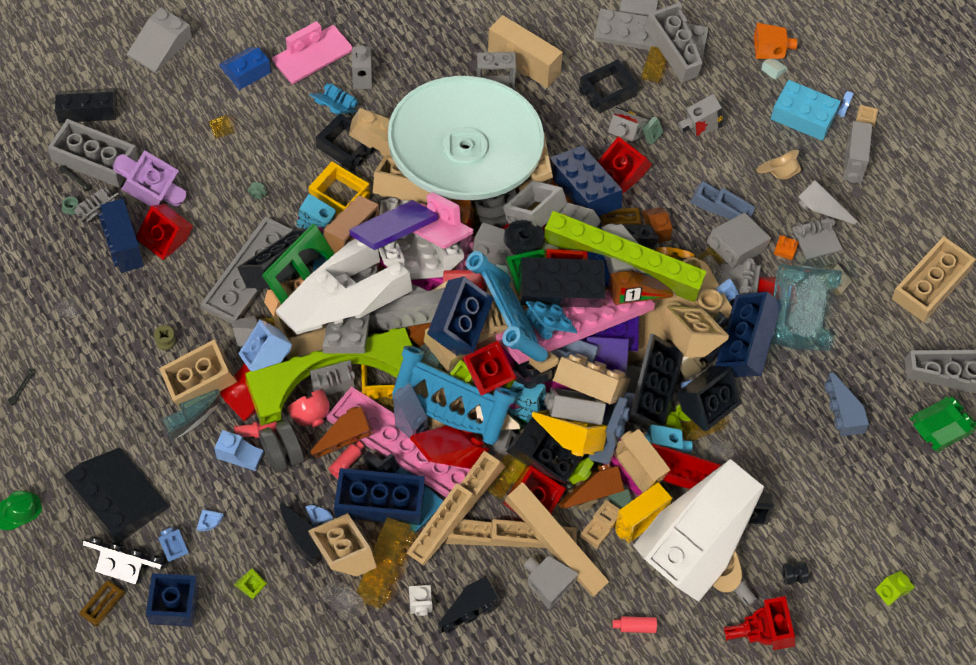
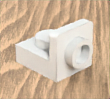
M431 585L409 586L410 614L415 613L417 616H425L432 612Z

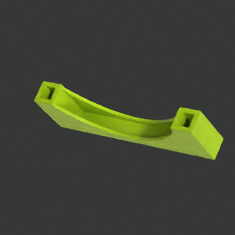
M552 211L545 227L544 243L559 247L558 249L584 250L614 258L656 278L674 291L676 296L694 303L697 299L707 272L705 270L556 211Z
M405 327L400 329L393 328L386 333L369 336L365 353H323V351H314L307 356H297L283 363H277L255 371L250 370L246 373V384L261 426L281 420V411L288 396L302 380L310 375L311 370L350 360L351 364L371 366L397 378L403 361L402 352L404 346H412Z

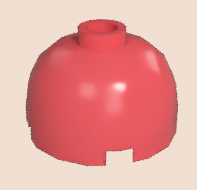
M324 389L312 392V396H303L288 406L289 409L287 410L298 425L304 427L312 425L313 428H316L324 423L323 419L330 411V403Z

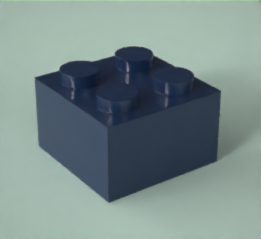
M152 573L146 609V617L149 624L193 627L199 588L195 575Z

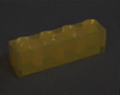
M388 517L386 518L372 553L377 568L363 575L356 592V600L358 602L378 609L382 608L383 603H388L391 595L389 588L391 584L395 585L399 575L397 568L399 565H403L406 558L405 548L406 546L410 547L413 541L414 534L411 533V525Z

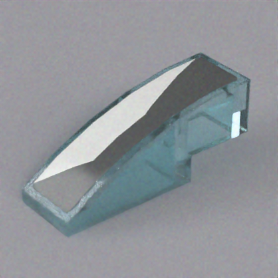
M219 389L180 403V412L163 418L164 427L170 441L193 430L214 412L222 401Z

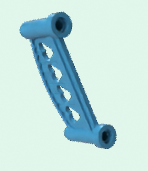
M480 251L472 252L466 260V267L473 273L483 275L508 326L502 337L504 345L511 349L519 350L537 362L545 361L548 352L543 346L538 344L528 316L509 285V274L488 261L487 256Z
M404 346L402 352L403 361L392 392L393 397L400 387L403 388L409 383L414 390L415 386L425 379L428 397L425 398L422 394H416L426 415L447 426L467 432L483 434V441L494 445L499 439L509 406L514 403L516 394L509 389L497 387L494 394L488 392L481 396L476 386L421 362L424 355L421 349L413 346ZM442 388H444L447 401L446 406H442L440 402L435 403L432 399V396ZM460 396H462L464 404V415H461L458 410L453 411L450 407L451 403ZM479 404L483 416L482 423L469 417V412Z

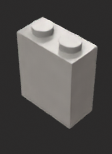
M853 121L846 142L842 180H848L851 183L862 182L869 162L872 124Z
M744 212L712 229L707 243L732 268H735L744 263L746 259L753 258L764 252L771 237Z

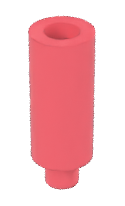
M360 441L355 445L350 444L328 468L329 472L338 478L339 469H349L362 455L361 450L364 448V445Z
M621 616V620L613 619L612 628H618L621 632L656 633L657 618Z

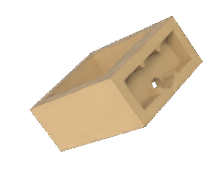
M640 429L633 433L631 430L621 437V441L617 443V448L613 455L642 493L657 482L660 483L670 471V468Z

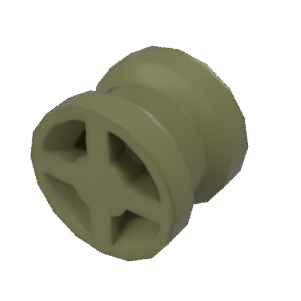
M168 325L156 328L154 338L157 347L161 350L173 348L176 344L174 330Z

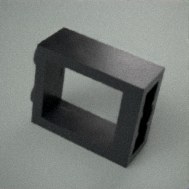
M619 59L581 76L579 91L588 98L590 106L600 114L636 97L639 85ZM613 75L622 89L602 98L592 84Z
M340 113L316 136V147L353 171L356 167H360L366 156L373 154L376 149L374 147L369 148L362 143L349 155L334 145L332 142L345 129L350 132L352 120Z

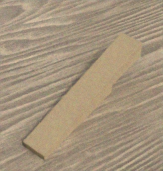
M484 451L461 484H455L407 551V554L424 566L505 468L503 463Z
M523 482L507 496L505 502L534 531L533 535L560 563L578 573L577 581L593 597L609 582Z
M462 519L445 542V544L546 548L533 535L534 531L525 522L492 519V522ZM561 526L577 544V528Z

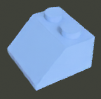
M260 319L238 354L249 370L255 371L281 363L283 358L289 354L292 344L280 329Z

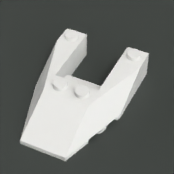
M354 239L307 277L276 310V314L296 334L322 328V324L334 322L335 324L342 323L343 319L352 316L356 319L361 318L411 292L410 273L398 262L358 283L354 282L350 278L351 276L380 262L378 249L373 250Z

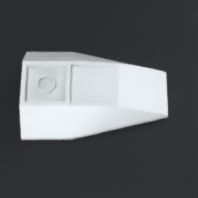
M396 198L381 200L379 215L411 200L403 201ZM413 232L379 248L384 265L390 267L399 262L409 271L411 280L443 277L444 270H452L464 259V253L459 242L443 249Z
M730 459L662 510L633 546L649 564L671 583L700 602L726 570L764 486Z

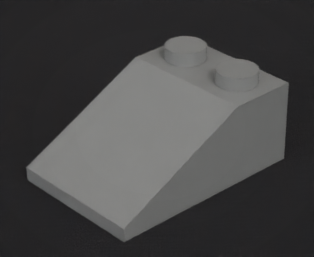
M161 7L148 19L128 51L127 56L152 72L157 73L192 38L190 25Z
M815 180L798 196L801 199L798 203L806 211L810 208L812 211L855 224L857 222Z

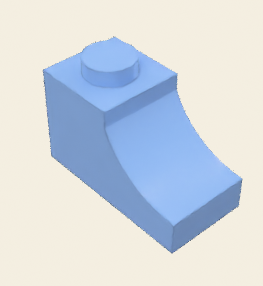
M222 430L214 448L217 459L254 471L257 470L264 454L262 449L249 444L242 436Z

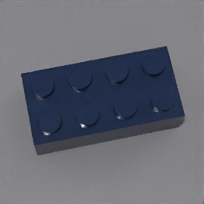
M583 145L549 157L552 179L559 187L563 188L565 195L574 205L593 209L597 216L622 208V189Z
M768 292L736 295L725 330L729 337L719 350L715 366H731L734 378L761 376L782 303Z
M340 468L334 503L335 518L348 513L351 519L420 525L425 491V476Z

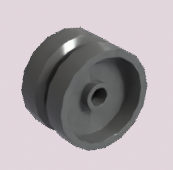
M515 189L496 197L474 201L481 225L486 223L501 228L508 224L503 206L517 195Z
M287 420L276 423V435L269 427L258 431L263 450L276 474L287 469L286 459L292 466L304 462L298 439Z

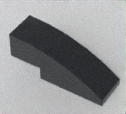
M282 502L279 505L288 536L304 559L314 567L323 558V555L309 534V530L314 527Z

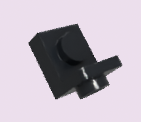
M370 451L363 455L367 468L370 471L395 473L399 469L393 454L388 455L385 459H382L379 455L375 456Z

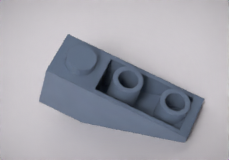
M829 373L824 387L826 393H829L831 398L829 405L830 410L834 411L836 416L834 419L836 430L840 431L841 436L864 434L869 426L864 406L834 373Z
M408 383L403 388L400 387L393 397L395 426L410 438L411 435L421 433L428 427V418L412 386Z

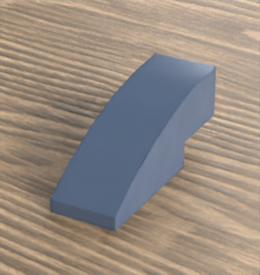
M704 181L696 187L690 203L699 208L728 219H733L744 212L751 218L755 209L753 205L723 187L717 190Z

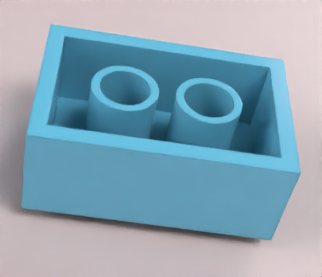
M788 80L774 105L771 120L823 141L838 112L841 101Z

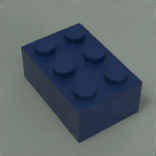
M124 199L101 204L102 213H98L114 267L119 266L121 273L144 267Z
M465 276L448 280L427 335L456 356L474 353L494 298Z

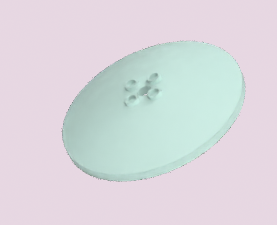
M474 76L445 77L417 87L398 103L391 115L388 126L390 154L402 174L415 185L430 193L434 192L442 197L457 200L487 199L513 190L534 172L541 159L544 145V132L541 120L533 106L522 95L499 82ZM468 145L470 148L464 149L461 146Z

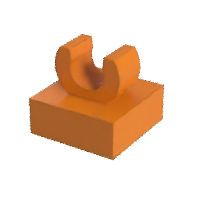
M780 235L774 255L793 260L799 241Z

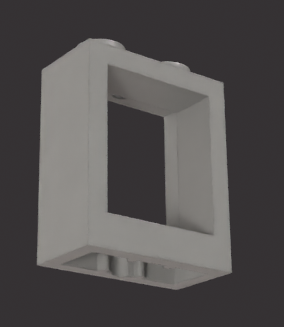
M515 52L477 53V77L499 82L515 90ZM482 69H510L509 76H482Z
M533 180L503 206L508 223L517 220H527L535 227L537 225L542 227L548 222L552 211L559 212L567 205V201L562 187ZM535 201L540 202L532 211L526 210Z
M553 387L550 388V393L546 392L544 405H547L546 408L553 417L602 425L606 404L601 400L581 392Z

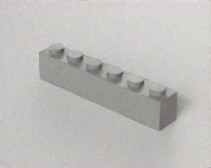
M445 288L402 296L372 311L369 325L370 333L432 322Z

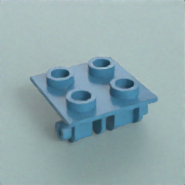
M327 83L324 86L325 93L309 94L315 98L314 101L316 103L330 107V111L335 114L357 112L353 109L359 103L357 98L346 91L343 92L342 89H339V87L332 83Z
M526 301L529 307L526 310L528 319L543 339H550L554 330L577 333V330L572 325V321L566 317L560 306L556 304H543L538 301Z

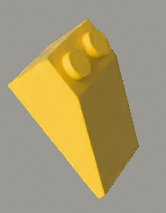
M548 410L532 412V417L563 448L571 450V454L576 456H584V454L594 455L595 452L604 450L607 425L553 417Z

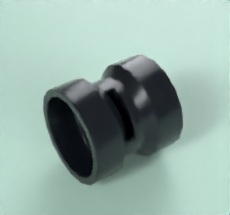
M798 562L797 565L783 563L782 574L785 585H791L794 582H799L800 584L808 583V567L806 562Z

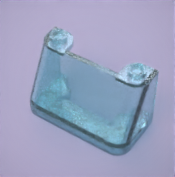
M782 263L778 267L773 297L781 302L782 305L772 336V343L790 349L830 351L832 337L830 332L823 328L828 289L838 288L841 283L842 271Z

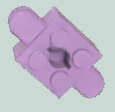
M145 150L138 162L124 154L116 158L113 170L127 178L121 190L150 207L152 205H159L161 200L174 207H178L185 200L186 191L172 183L179 170Z

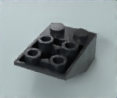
M532 415L526 419L506 450L507 453L527 466L531 465L543 474L564 484L582 458V456L571 454V450L563 448Z

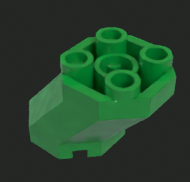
M946 396L941 401L917 412L909 418L927 443L931 442L933 444L932 448L938 453L976 431L974 428L976 426L975 420L966 412H962L965 408L953 396Z

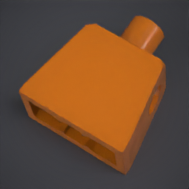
M756 23L753 36L755 59H781L785 57L787 49L796 50L797 38H787L786 28Z

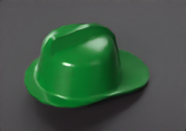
M20 490L13 492L8 498L0 502V529L13 530L36 519L42 511L38 495Z

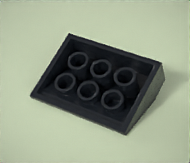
M650 334L630 412L632 422L644 429H649L650 425L666 426L683 358V353L678 348L655 334Z
M120 447L81 462L64 474L69 488L115 543L120 544L170 507Z

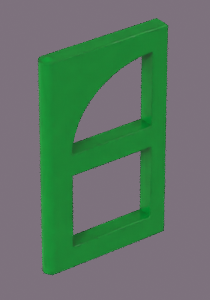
M312 224L262 274L281 304L289 296L276 279V276L290 261L303 281L311 275L298 255L299 252L305 249H313L322 254L326 260H329L335 254L315 224Z

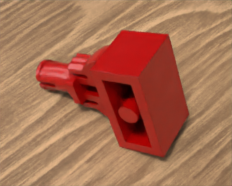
M786 596L764 600V607L755 611L752 616L744 617L745 622L743 624L724 627L726 641L746 637L749 639V643L758 642L763 645H772L773 650L795 647V635Z

